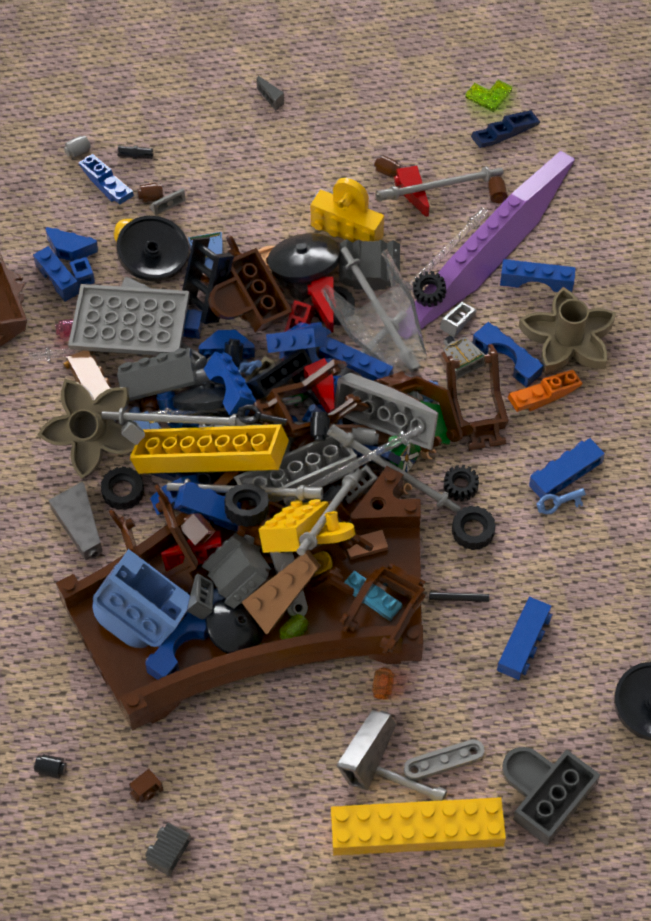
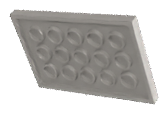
M81 284L68 347L70 350L144 355L175 352L181 348L190 293L189 291Z

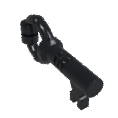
M253 405L239 407L236 415L246 425L259 421L269 422L274 425H287L286 418L262 414ZM248 409L255 412L254 419L252 420L244 418L245 412Z

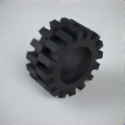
M425 271L424 276L422 273L419 274V278L416 277L415 282H413L414 297L419 304L422 302V306L428 304V307H431L432 303H434V306H437V302H443L442 298L445 299L446 284L444 278L440 277L439 273L435 275L434 271H431V274ZM433 284L437 289L432 294H426L423 292V287Z
M455 465V469L451 467L444 477L443 486L445 492L449 493V498L454 497L455 501L458 498L461 499L460 502H464V498L468 501L478 491L479 477L476 475L475 470L471 472V467L468 466L465 469V465H462V468H459V465ZM458 478H463L467 480L469 485L465 488H458L454 485V481Z

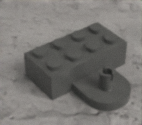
M518 747L507 753L502 765V773L506 782L526 797L515 810L513 820L546 846L550 844L593 791L600 779L598 772L567 749L553 764L531 748Z

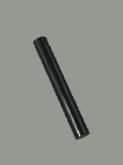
M429 592V600L489 602V594Z

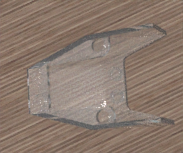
M386 248L381 255L386 261L391 282V289L361 308H355L328 285L324 286L321 292L350 339L370 356L393 366V374L405 371L427 358V353L414 299Z

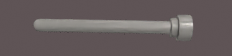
M378 766L375 772L379 776L425 794L433 801H442L443 797L445 798L447 794L446 789L441 787H434L432 789Z

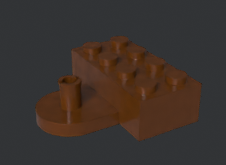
M257 248L234 257L229 280L216 285L210 292L208 300L212 312L222 319L232 320L245 314L255 333L285 320L292 312Z

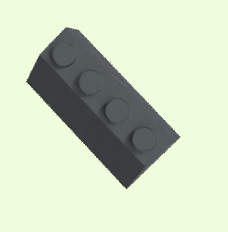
M180 348L175 352L161 353L152 358L145 357L133 363L125 362L118 367L119 387L129 388V401L195 385L197 366L190 348Z

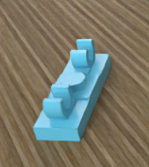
M353 571L344 583L355 590L353 596L356 597L366 578ZM377 585L369 592L364 601V604L389 621L402 608L401 602Z

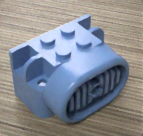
M128 549L93 597V613L97 621L105 629L127 645L135 648H144L148 645L158 647L179 624L188 609L190 595Z

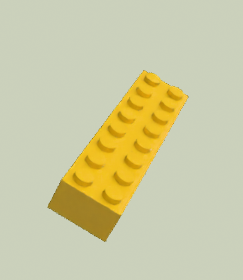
M281 424L142 429L145 432V436L134 446L130 460L138 474L279 470L289 440Z
M501 797L331 806L333 856L504 847L506 840Z

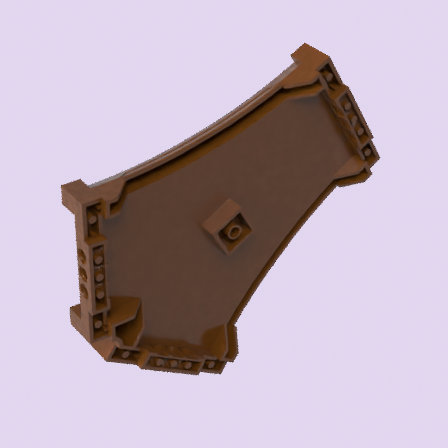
M358 464L359 469L361 470L364 466ZM388 466L385 467L381 474L372 471L378 477L376 482L366 494L352 503L348 504L345 500L343 501L344 508L351 516L349 521H342L339 517L338 521L352 523L355 534L359 536L383 530L388 550L352 560L349 559L347 550H344L347 554V559L344 561H340L334 555L329 554L332 559V567L334 566L341 570L340 574L343 576V582L346 581L353 571L367 579L375 569L379 570L382 566L387 568L390 562L404 569L405 573H411L421 579L420 499H399L403 492L404 474ZM225 471L212 485L235 486L237 483L234 477L246 471ZM342 479L324 486L323 495L331 485L336 486L339 484L341 486ZM362 481L358 482L361 487L364 485ZM216 493L221 496H226V493ZM290 498L281 500L278 504L286 507L285 501L290 500ZM182 512L176 516L179 527L183 525V520L188 516ZM166 524L148 539L137 545V548L143 560L162 574L166 570L161 552L178 545L172 535L168 524ZM214 524L215 531L220 530L223 543L237 533ZM182 531V533L184 534L186 540H189V538H188V537L185 535V533ZM124 555L80 581L72 574L56 582L63 606L132 731L149 722L153 724L164 719L184 699L228 683L264 673L315 662L368 656L370 659L387 665L401 664V661H422L423 625L421 605L412 615L393 652L384 654V648L380 647L379 644L383 637L390 638L411 599L378 582L376 585L401 602L402 608L389 621L363 603L354 621L358 622L357 628L354 632L348 630L346 633L343 631L340 620L344 613L347 614L356 597L348 595L332 585L320 592H311L303 589L308 606L307 613L301 618H293L286 611L271 632L267 635L264 632L260 645L226 654L212 643L209 636L206 640L192 639L184 642L175 653L179 671L157 680L147 673L145 664L148 656L152 653L154 654L159 648L150 645L144 648H135L127 645L105 629L97 621L93 613V597ZM202 564L197 565V569L191 571L194 579L197 574H200L213 582L207 576L209 571L201 567ZM271 568V570L269 571L268 578L259 586V588L266 582H268L271 578H273V568ZM297 604L295 610L299 612L301 607Z

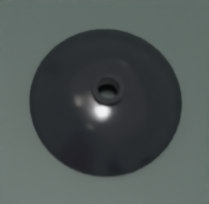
M222 599L213 605L212 612L206 617L205 626L210 640L219 650L229 654L261 644L264 631L242 602L235 608L225 604L226 599Z

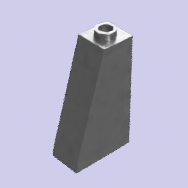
M82 481L51 498L49 504L51 510L86 561L89 558H96L102 551L86 488Z
M372 710L339 760L337 767L349 785L365 790L369 789L396 726L391 714L388 712Z

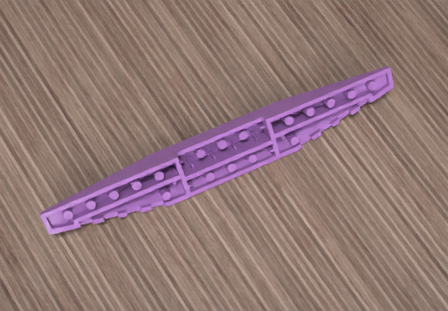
M560 151L510 194L438 272L440 277L444 278L447 293H445V299L442 298L443 302L439 303L438 301L437 306H434V303H432L431 307H428V304L422 306V302L419 304L416 300L408 309V316L399 324L400 329L397 331L405 340L411 338L422 330L424 326L430 322L432 323L438 316L450 310L452 306L463 301L469 294L474 293L503 262V259H506L540 222L557 189L574 163V158ZM429 284L423 292L432 294L436 291L437 287Z

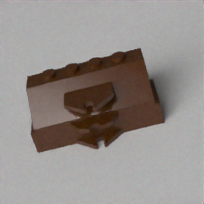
M1 253L0 347L21 332H25L27 318L21 305L24 302V294H21V291L25 286V282H16L17 280L22 281L23 277L6 268Z

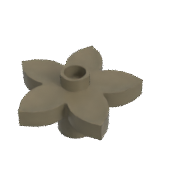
M562 287L553 299L551 313L535 312L528 314L519 320V328L529 339L544 344L541 354L544 373L562 369L569 363L571 357H574L575 360L586 367L605 369L607 350L600 338H603L612 329L616 312L603 308L588 309L584 302L578 300L572 292Z
M65 379L61 389V402L67 415L49 420L37 435L53 445H72L70 454L72 465L80 478L85 479L100 465L103 449L114 454H129L133 451L135 444L122 435V425L117 423V420L101 418L102 411L119 412L121 407L125 411L127 410L129 388L114 387L107 389L94 400L93 395L85 386L79 382Z

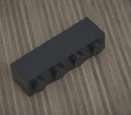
M298 349L247 381L246 384L252 391L255 400L267 396L272 389L280 387L303 371L304 367L312 364L305 349Z

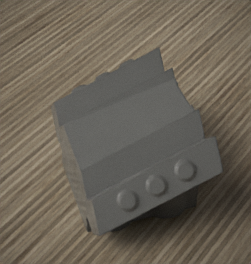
M346 239L339 243V250L347 247L352 257L360 260L358 267L372 290H385V286L392 287L400 283V244L392 240L386 243L383 240L361 241L358 239L352 243ZM340 251L339 282L345 286H353V289L364 290L352 269H346L345 266L348 263Z
M237 533L226 540L222 546L218 547L201 566L209 571L207 576L213 580L218 588V594L225 597L224 603L232 608L237 607L245 598L259 589V586L268 578L269 571L271 570L257 547L253 544H248L246 539Z

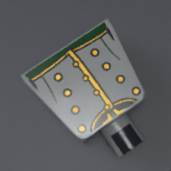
M451 335L444 339L443 343L446 347H444L443 352L446 353L447 357L453 356L454 359H459L460 368L455 369L456 380L484 366V353L470 340L463 337L456 341Z

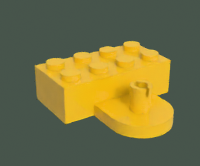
M350 178L338 179L333 187V194L320 189L310 204L311 226L316 230H323L333 237L347 239L352 243L358 239L361 241L382 240L384 236V215L368 209L369 196L366 189L360 183Z
M314 499L302 503V500H295L289 506L283 508L280 513L275 514L271 520L266 521L259 528L263 553L297 551L301 545L299 542L300 536L305 532L311 531L329 506L328 501L321 502L320 499ZM336 511L327 512L324 514L326 524L316 538L317 544H330L348 540L355 535L354 525L352 523L339 522L338 512Z

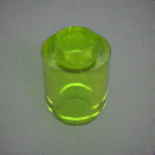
M301 614L291 616L279 630L280 638L283 640L302 636L307 630L309 622Z

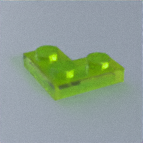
M499 79L489 90L474 83L466 92L465 98L495 112L512 92V86Z

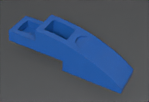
M93 154L78 162L88 178L111 202L115 200L118 204H122L134 196L133 191L113 175L112 169Z

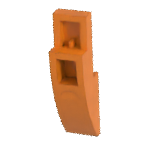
M572 369L543 378L540 384L509 393L507 398L516 412L525 409L533 411L568 395L582 386L583 383Z

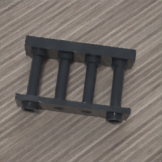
M209 237L193 238L182 291H189L190 293L188 305L194 304L202 310L200 321L203 324L218 323L220 317L216 316L209 306V295L216 285L229 280L234 259L231 253L215 254L208 248ZM206 256L213 261L212 270L204 265ZM202 273L210 278L208 287L201 282ZM199 290L206 294L204 303L197 298Z

